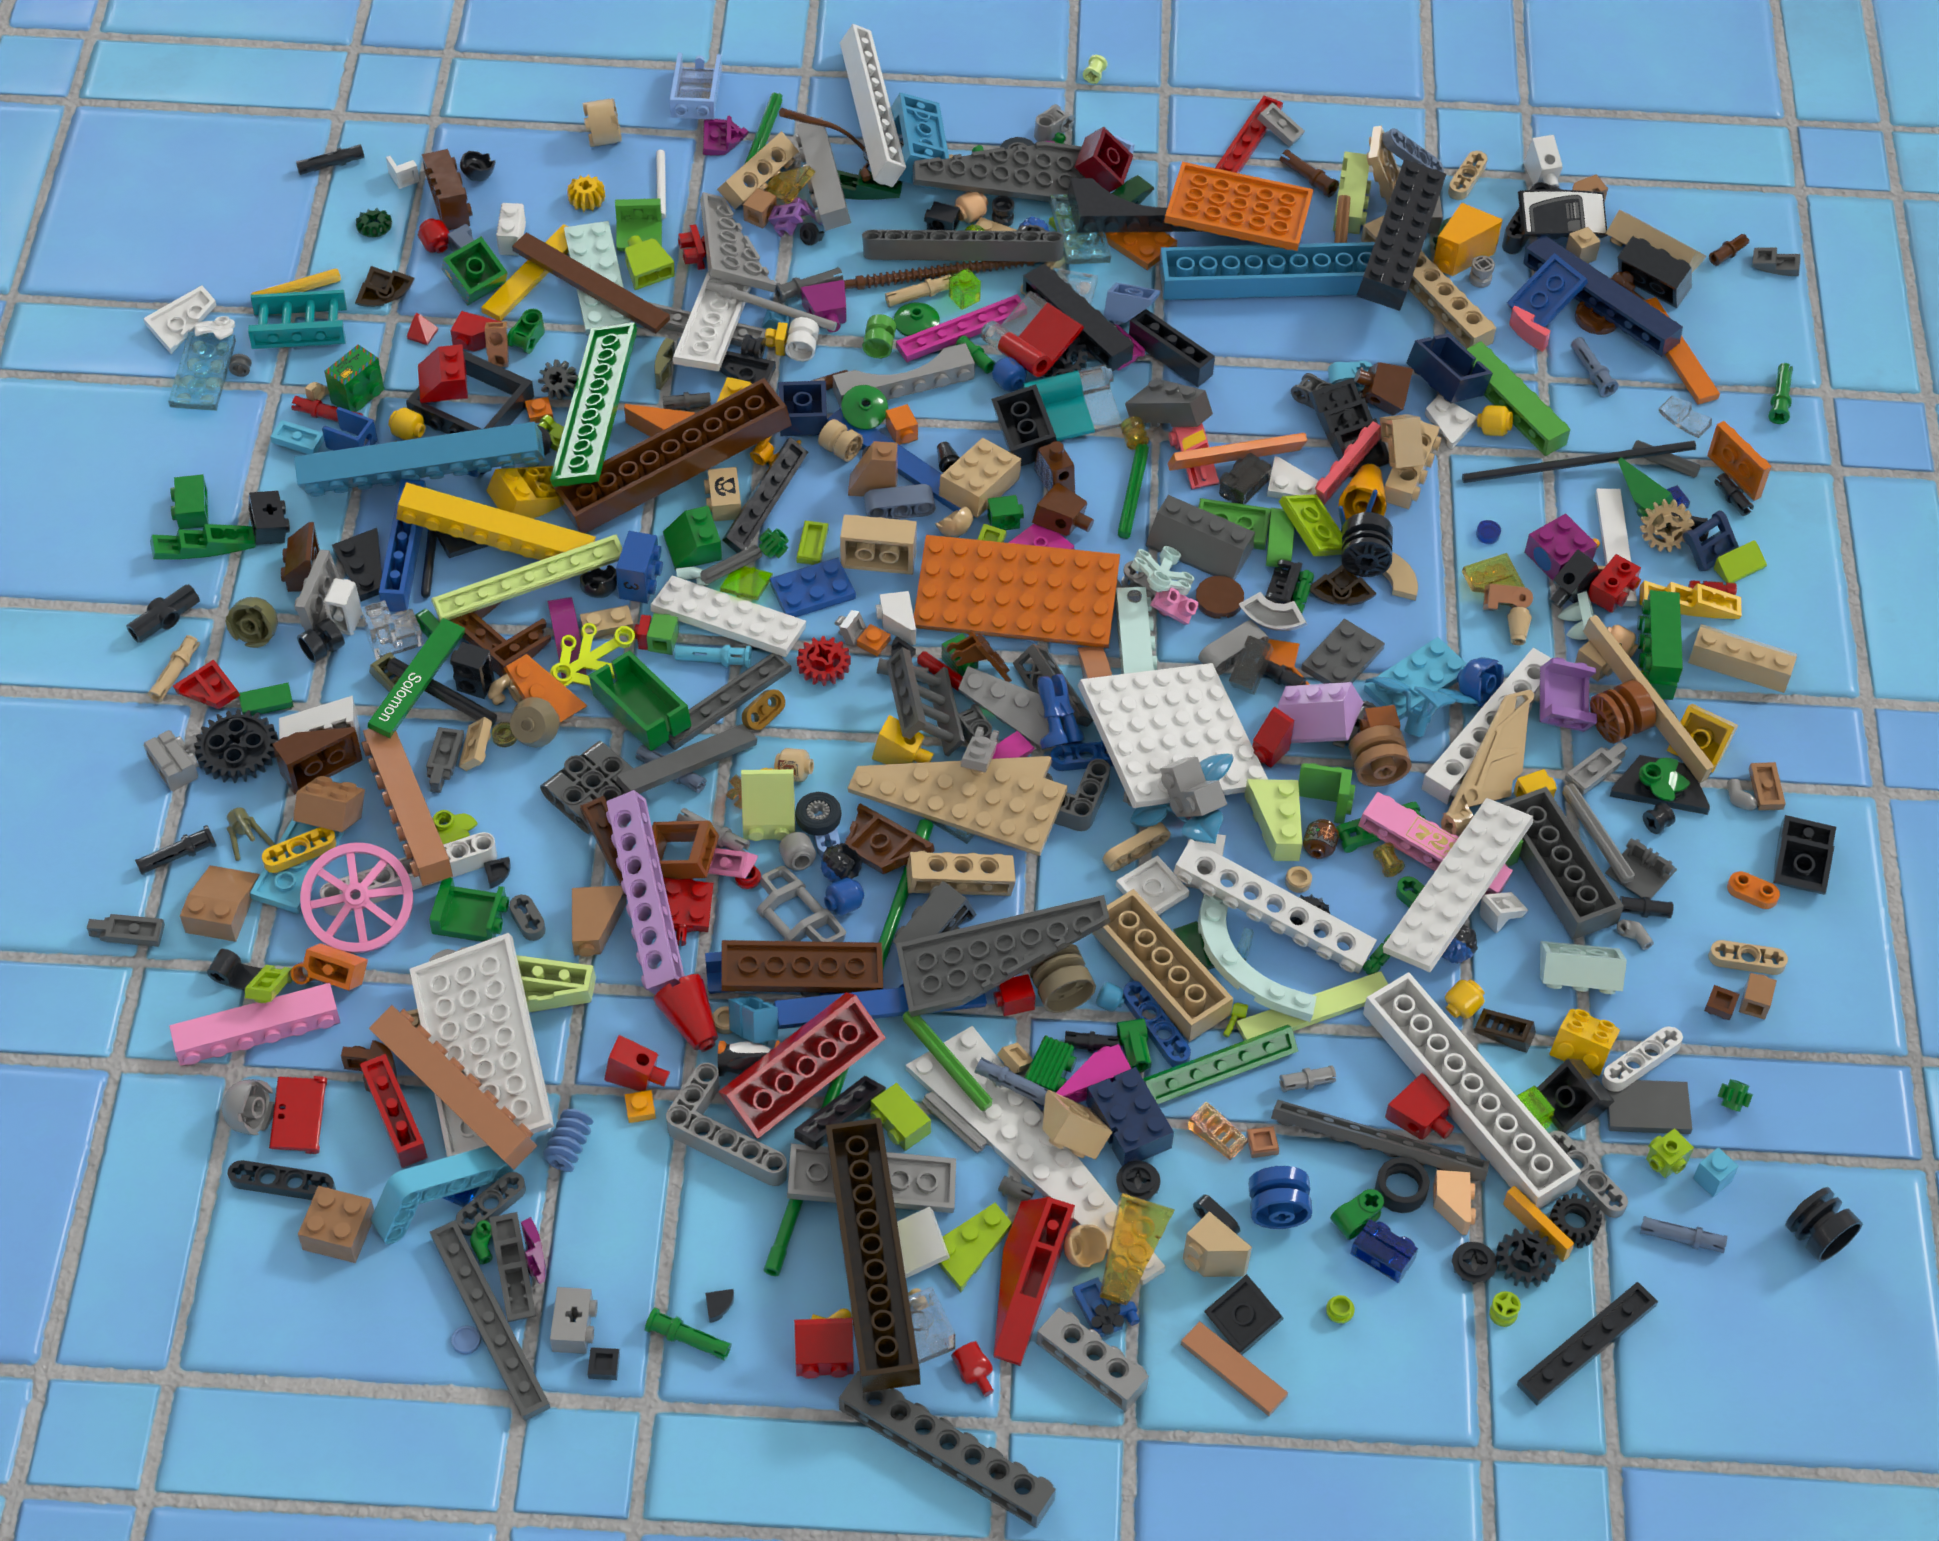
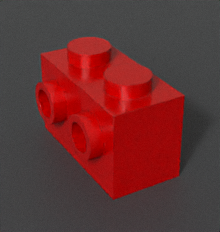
M1615 554L1591 583L1588 593L1590 601L1613 613L1618 605L1620 607L1624 605L1629 596L1628 593L1631 590L1634 592L1641 582L1639 578L1641 567Z

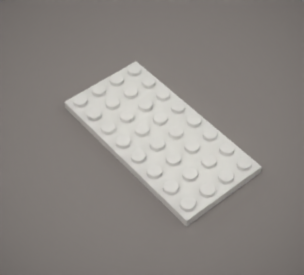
M506 933L410 968L420 1024L432 1035L428 1040L432 1044L437 1040L448 1051L445 1055L447 1059L456 1058L465 1067L462 1073L466 1077L471 1073L482 1084L479 1089L483 1093L488 1089L499 1100L496 1106L500 1110L505 1106L517 1118L513 1122L517 1126L523 1123L533 1134L554 1127L513 937ZM435 1094L447 1157L488 1146Z

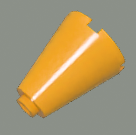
M1363 465L1340 495L1338 507H1343L1346 520L1352 515L1365 512L1372 492L1375 489L1378 493L1371 512L1385 515L1387 504L1383 477L1380 468L1376 465Z

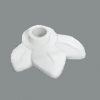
M220 316L215 321L199 322L193 326L195 336L214 333L217 339L222 340L233 334L235 321L227 316Z

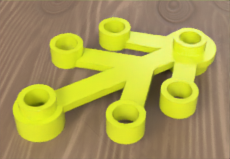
M592 623L584 624L581 630L583 638L579 658L570 664L571 651L575 649L576 639L572 635H565L560 643L562 648L560 662L552 666L550 674L565 687L573 682L589 686L592 690L589 676L576 672L583 668L596 671L608 664L611 669L612 678L615 679L612 663L598 661V659L618 647L627 648L631 646L635 638L634 631L628 626H621L616 630L613 639L590 652L597 628ZM585 629H592L593 634H587ZM625 636L628 641L622 642L619 637ZM569 640L573 645L570 647L566 646L564 641ZM562 672L566 675V678L561 679L557 674Z

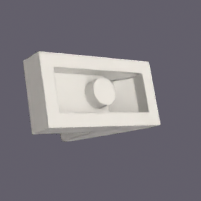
M1512 892L1486 894L1481 898L1480 917L1495 933H1498L1509 919L1522 918L1528 911Z

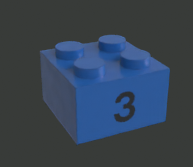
M628 531L616 566L619 599L648 604L650 595L655 594L657 586L656 577L661 575L663 569V562L659 560L661 546H658L657 535Z

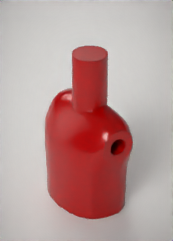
M973 1341L956 1349L951 1354V1358L958 1368L962 1381L967 1385L976 1382L984 1397L992 1394L994 1390L986 1377L992 1373L993 1367L978 1343Z

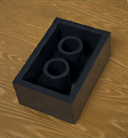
M1632 236L1617 257L1618 272H1630L1634 277L1633 284L1636 287L1675 308H1678L1692 288V267L1683 259H1675L1664 249L1658 250L1643 238L1638 239Z
M1036 384L991 399L1008 451L1021 458V466L1035 462L1039 448L1057 441Z

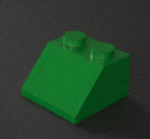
M709 506L684 511L663 531L675 571L676 568L693 567L722 560L721 540Z

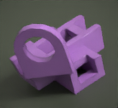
M800 197L787 199L785 205L774 206L768 218L780 237H783L784 232L791 236L797 224L803 222L801 216L811 215L818 223L815 209Z

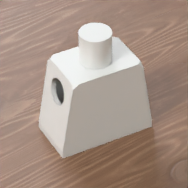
M1554 135L1532 138L1524 166L1533 185L1543 182L1559 188L1558 178L1562 170V162Z

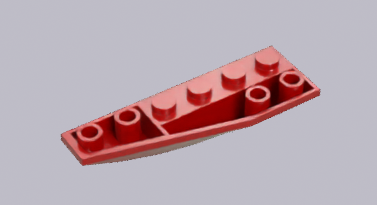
M1051 1197L1021 1201L1003 1248L994 1358L1021 1366L1064 1248V1238L1073 1224L1075 1205Z

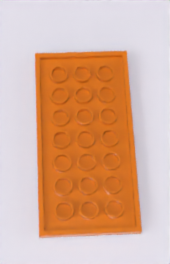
M926 535L914 611L915 626L918 629L966 634L972 630L976 635L981 633L986 636L1109 648L1120 554Z

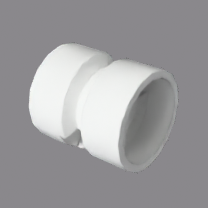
M806 317L795 318L789 326V336L787 337L785 352L793 360L809 361L815 354L819 326L812 319Z

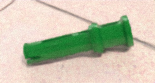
M1782 363L1778 366L1775 394L1770 400L1772 409L1768 415L1769 420L1774 424H1784L1790 419L1788 409L1792 404L1789 392L1793 366H1790L1789 363Z
M656 1307L651 1311L645 1325V1331L649 1333L654 1331L666 1336L670 1342L678 1340L724 1361L731 1350V1343L684 1324L680 1317L672 1318L660 1313V1309Z

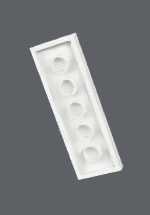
M707 272L674 353L673 364L719 371L746 302L735 298L732 300L724 298L722 294L707 290L706 284L708 280L722 285L729 284L735 286L737 290L750 293L752 287L738 285L735 282L724 279L718 280L709 276Z
M675 576L670 577L651 603V612L676 616L680 622L783 657L788 655L806 628L805 620Z

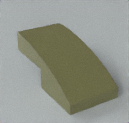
M667 337L662 342L655 360L656 389L659 390L662 389L672 375L671 361L675 353L674 340Z

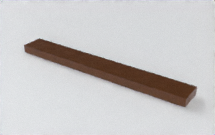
M527 232L512 245L513 252L655 334L670 321V314Z

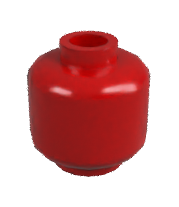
M430 218L421 223L417 235L428 252L442 253L449 247L447 234L450 232L443 221Z

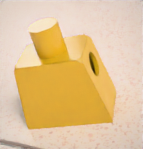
M889 715L879 732L872 759L886 765L915 762L925 763L931 762L934 753L921 748L924 740L922 733H916L911 739L902 736L899 720Z

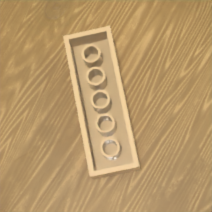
M1134 889L1107 905L1111 923L1092 934L1134 981L1140 982L1173 1025L1189 1042L1231 1015L1234 998Z

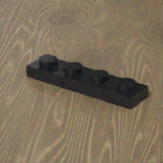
M863 1076L794 1129V1138L816 1150L827 1141L826 1125L852 1122L871 1107V1100L884 1092L886 1087L867 1076Z

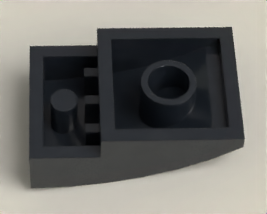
M1785 815L1779 832L1773 883L1825 895L1835 847L1833 844L1836 827Z

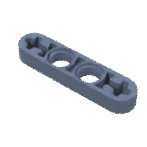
M1392 128L1383 133L1382 140L1385 147L1403 161L1405 159L1444 172L1442 163L1435 156L1399 130Z

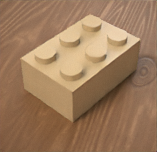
M982 438L940 475L939 496L961 509L963 506L968 507L972 515L978 518L987 510L988 498L1001 497L1019 480L1021 458Z
M844 515L840 535V555L843 568L913 575L917 546V521Z

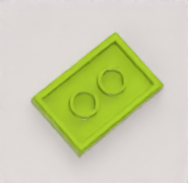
M1317 494L1282 496L1278 502L1312 555H1341L1342 532Z

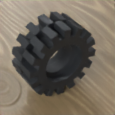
M1572 1193L1571 1198L1566 1194L1563 1195L1562 1200L1559 1198L1556 1201L1549 1219L1574 1244L1577 1243L1578 1248H1583L1584 1243L1588 1246L1597 1237L1601 1226L1602 1214H1599V1206L1593 1208L1595 1201L1592 1199L1589 1202L1585 1201L1587 1196L1583 1194L1581 1199H1578L1577 1193ZM1571 1213L1577 1214L1585 1220L1586 1225L1582 1228H1574L1566 1223L1565 1216Z

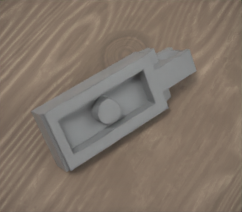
M1621 742L1617 743L1610 750L1606 747H1600L1566 774L1565 780L1569 784H1575L1580 793L1584 795L1619 768L1622 764L1621 759L1625 757L1627 747Z

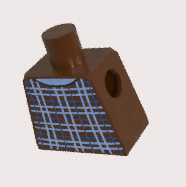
M1055 441L1039 448L1034 470L1047 491L1049 492L1058 482L1075 493L1074 463L1064 449V445L1061 442Z

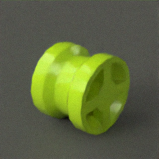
M1507 1291L1496 1294L1489 1310L1491 1320L1502 1327L1514 1324L1521 1307L1519 1298Z

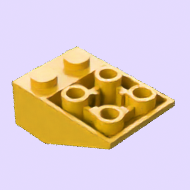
M553 466L495 469L486 489L498 509L532 519L561 507L556 491L550 481Z

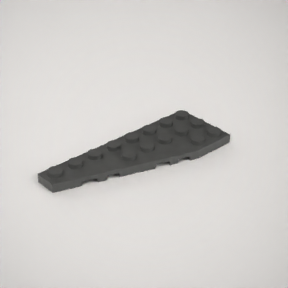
M1041 141L1031 146L1022 144L1012 149H1004L1002 147L972 152L971 155L962 156L957 154L947 159L937 157L917 160L913 164V185L1069 204L1067 193L1070 179L1085 178L1074 167L1082 146Z
M1104 895L897 943L896 947L910 1016L914 1017L964 1005L1111 923Z

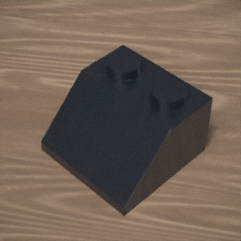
M1570 1058L1566 1059L1531 1093L1532 1097L1558 1131L1566 1134L1595 1120L1615 1102L1583 1060Z

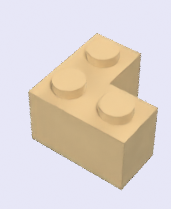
M1409 414L1380 417L1381 439L1383 442L1388 443L1390 467L1401 468L1424 465L1427 452L1425 445L1422 444V435H1424L1425 428L1423 421H1420V417Z

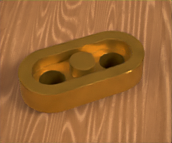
M772 689L761 693L743 710V724L749 730H761L768 725L785 707V697L782 692ZM768 699L771 700V706L768 705ZM752 714L754 715V721L751 720Z

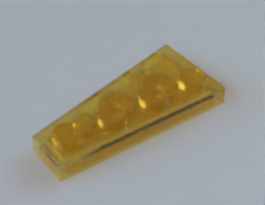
M1121 1194L1118 1201L1100 1298L1123 1305L1128 1304L1175 1211L1174 1209L1127 1194Z

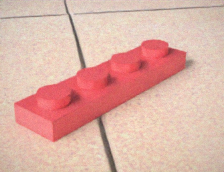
M1373 421L1368 428L1364 427L1359 433L1357 441L1346 448L1344 456L1340 461L1333 463L1329 474L1318 481L1315 490L1323 505L1326 504L1381 439V425Z

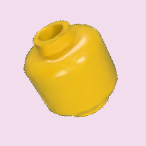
M1487 405L1482 413H1478L1477 427H1481L1484 435L1505 436L1508 431H1511L1513 414L1509 412L1506 406Z
M405 407L395 410L388 422L392 435L403 440L421 438L426 429L423 416Z
M1471 979L1468 981L1459 980L1445 995V1000L1448 1004L1446 1010L1455 1018L1461 1016L1462 1018L1470 1019L1483 1006L1485 1002L1483 995L1485 992Z

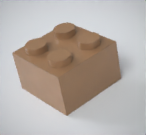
M317 777L297 791L293 821L343 832L361 819L365 789L359 788L351 782L338 783L333 782L329 777Z
M318 1186L298 1232L302 1250L356 1263L372 1225L371 1217L374 1213L372 1200Z

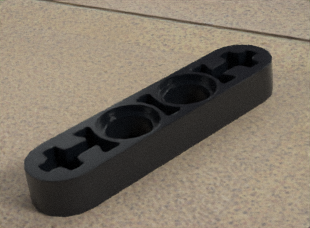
M238 1160L229 1166L227 1173L231 1185L235 1188L312 1200L317 1187L322 1186V1183H326V1188L336 1190L333 1178L329 1174L284 1166ZM242 1171L246 1172V1175H242L240 1179H237L236 1174L238 1175ZM271 1173L276 1176L275 1180L270 1184H263L261 1182V1178L265 1174ZM293 1178H301L303 1180L302 1184L297 1188L287 1186L288 1182Z

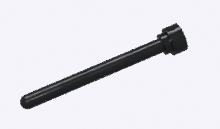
M429 529L421 586V596L423 598H428L431 594L437 541L434 531Z

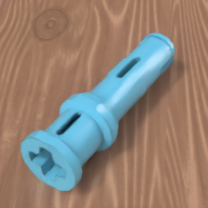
M725 645L723 648L676 646L675 660L722 663V666L725 667L744 665L745 668H750L751 646H746V648H734L730 645ZM695 653H701V654H707V655H695Z

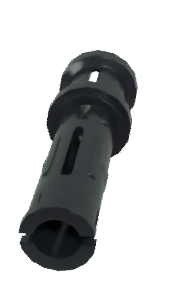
M205 825L202 830L189 836L185 834L181 837V841L142 858L135 859L140 873L144 875L146 872L185 855L193 857L196 855V852L209 846L216 847L217 845L208 825Z

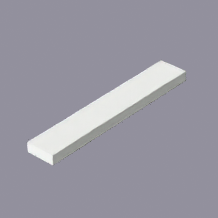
M1597 489L1595 495L1605 566L1615 554L1631 562L1621 489ZM1631 590L1623 606H1636V591L1633 592Z

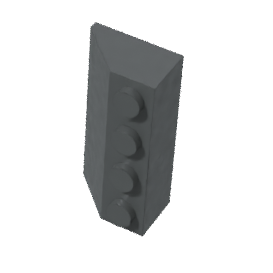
M1168 495L1156 514L1146 547L1161 553L1164 546H1170L1180 552L1181 557L1178 561L1212 576H1226L1235 580L1254 548L1255 532Z

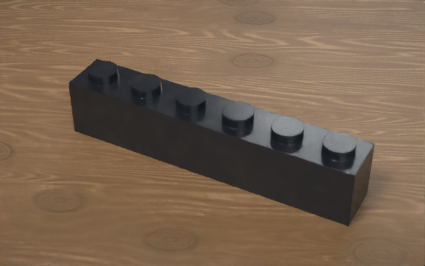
M1044 263L1023 275V292L1041 309L1048 302L1080 323L1084 329L1075 339L1080 338L1081 344L1086 345V350L1110 372L1132 360L1134 348L1132 340L1123 335L1099 310L1092 307L1086 298L1080 296L1069 283L1061 279L1055 270L1050 269Z

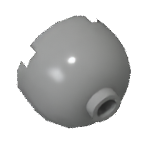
M249 1079L239 1081L228 1089L222 1100L221 1108L225 1122L230 1128L247 1135H259L258 1132L260 1130L265 1131L268 1128L274 1112V1102H270L269 1093L273 1094L269 1084L262 1080Z

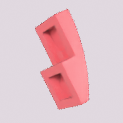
M1514 306L1509 325L1524 341L1543 352L1548 345L1551 330L1534 323L1535 315Z

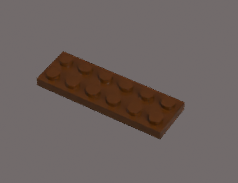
M722 940L721 991L853 993L883 989L882 943Z

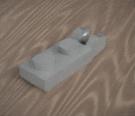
M978 726L975 736H972L962 757L961 767L986 772L996 751L999 731L993 730L989 739L983 737L984 727Z

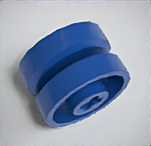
M1273 1166L1263 1168L1249 1177V1196L1252 1199L1250 1203L1251 1219L1255 1224L1270 1229H1287L1304 1224L1311 1218L1313 1211L1312 1201L1309 1197L1310 1179L1308 1174L1302 1169L1292 1166Z

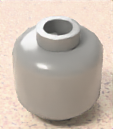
M790 833L779 844V852L782 859L791 870H804L815 860L816 851L809 836L805 833Z

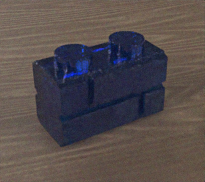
M1369 1219L1363 1230L1354 1240L1350 1254L1395 1282L1400 1283L1415 1261L1418 1248L1415 1247L1414 1242L1408 1237H1399L1392 1233L1389 1226L1385 1223H1376Z

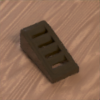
M1483 1008L1474 1028V1032L1525 1053L1528 1052L1536 1033L1534 1021ZM1489 1020H1493L1491 1028H1487ZM1503 1024L1502 1030L1499 1031V1025ZM1510 1028L1514 1029L1512 1034L1509 1033Z

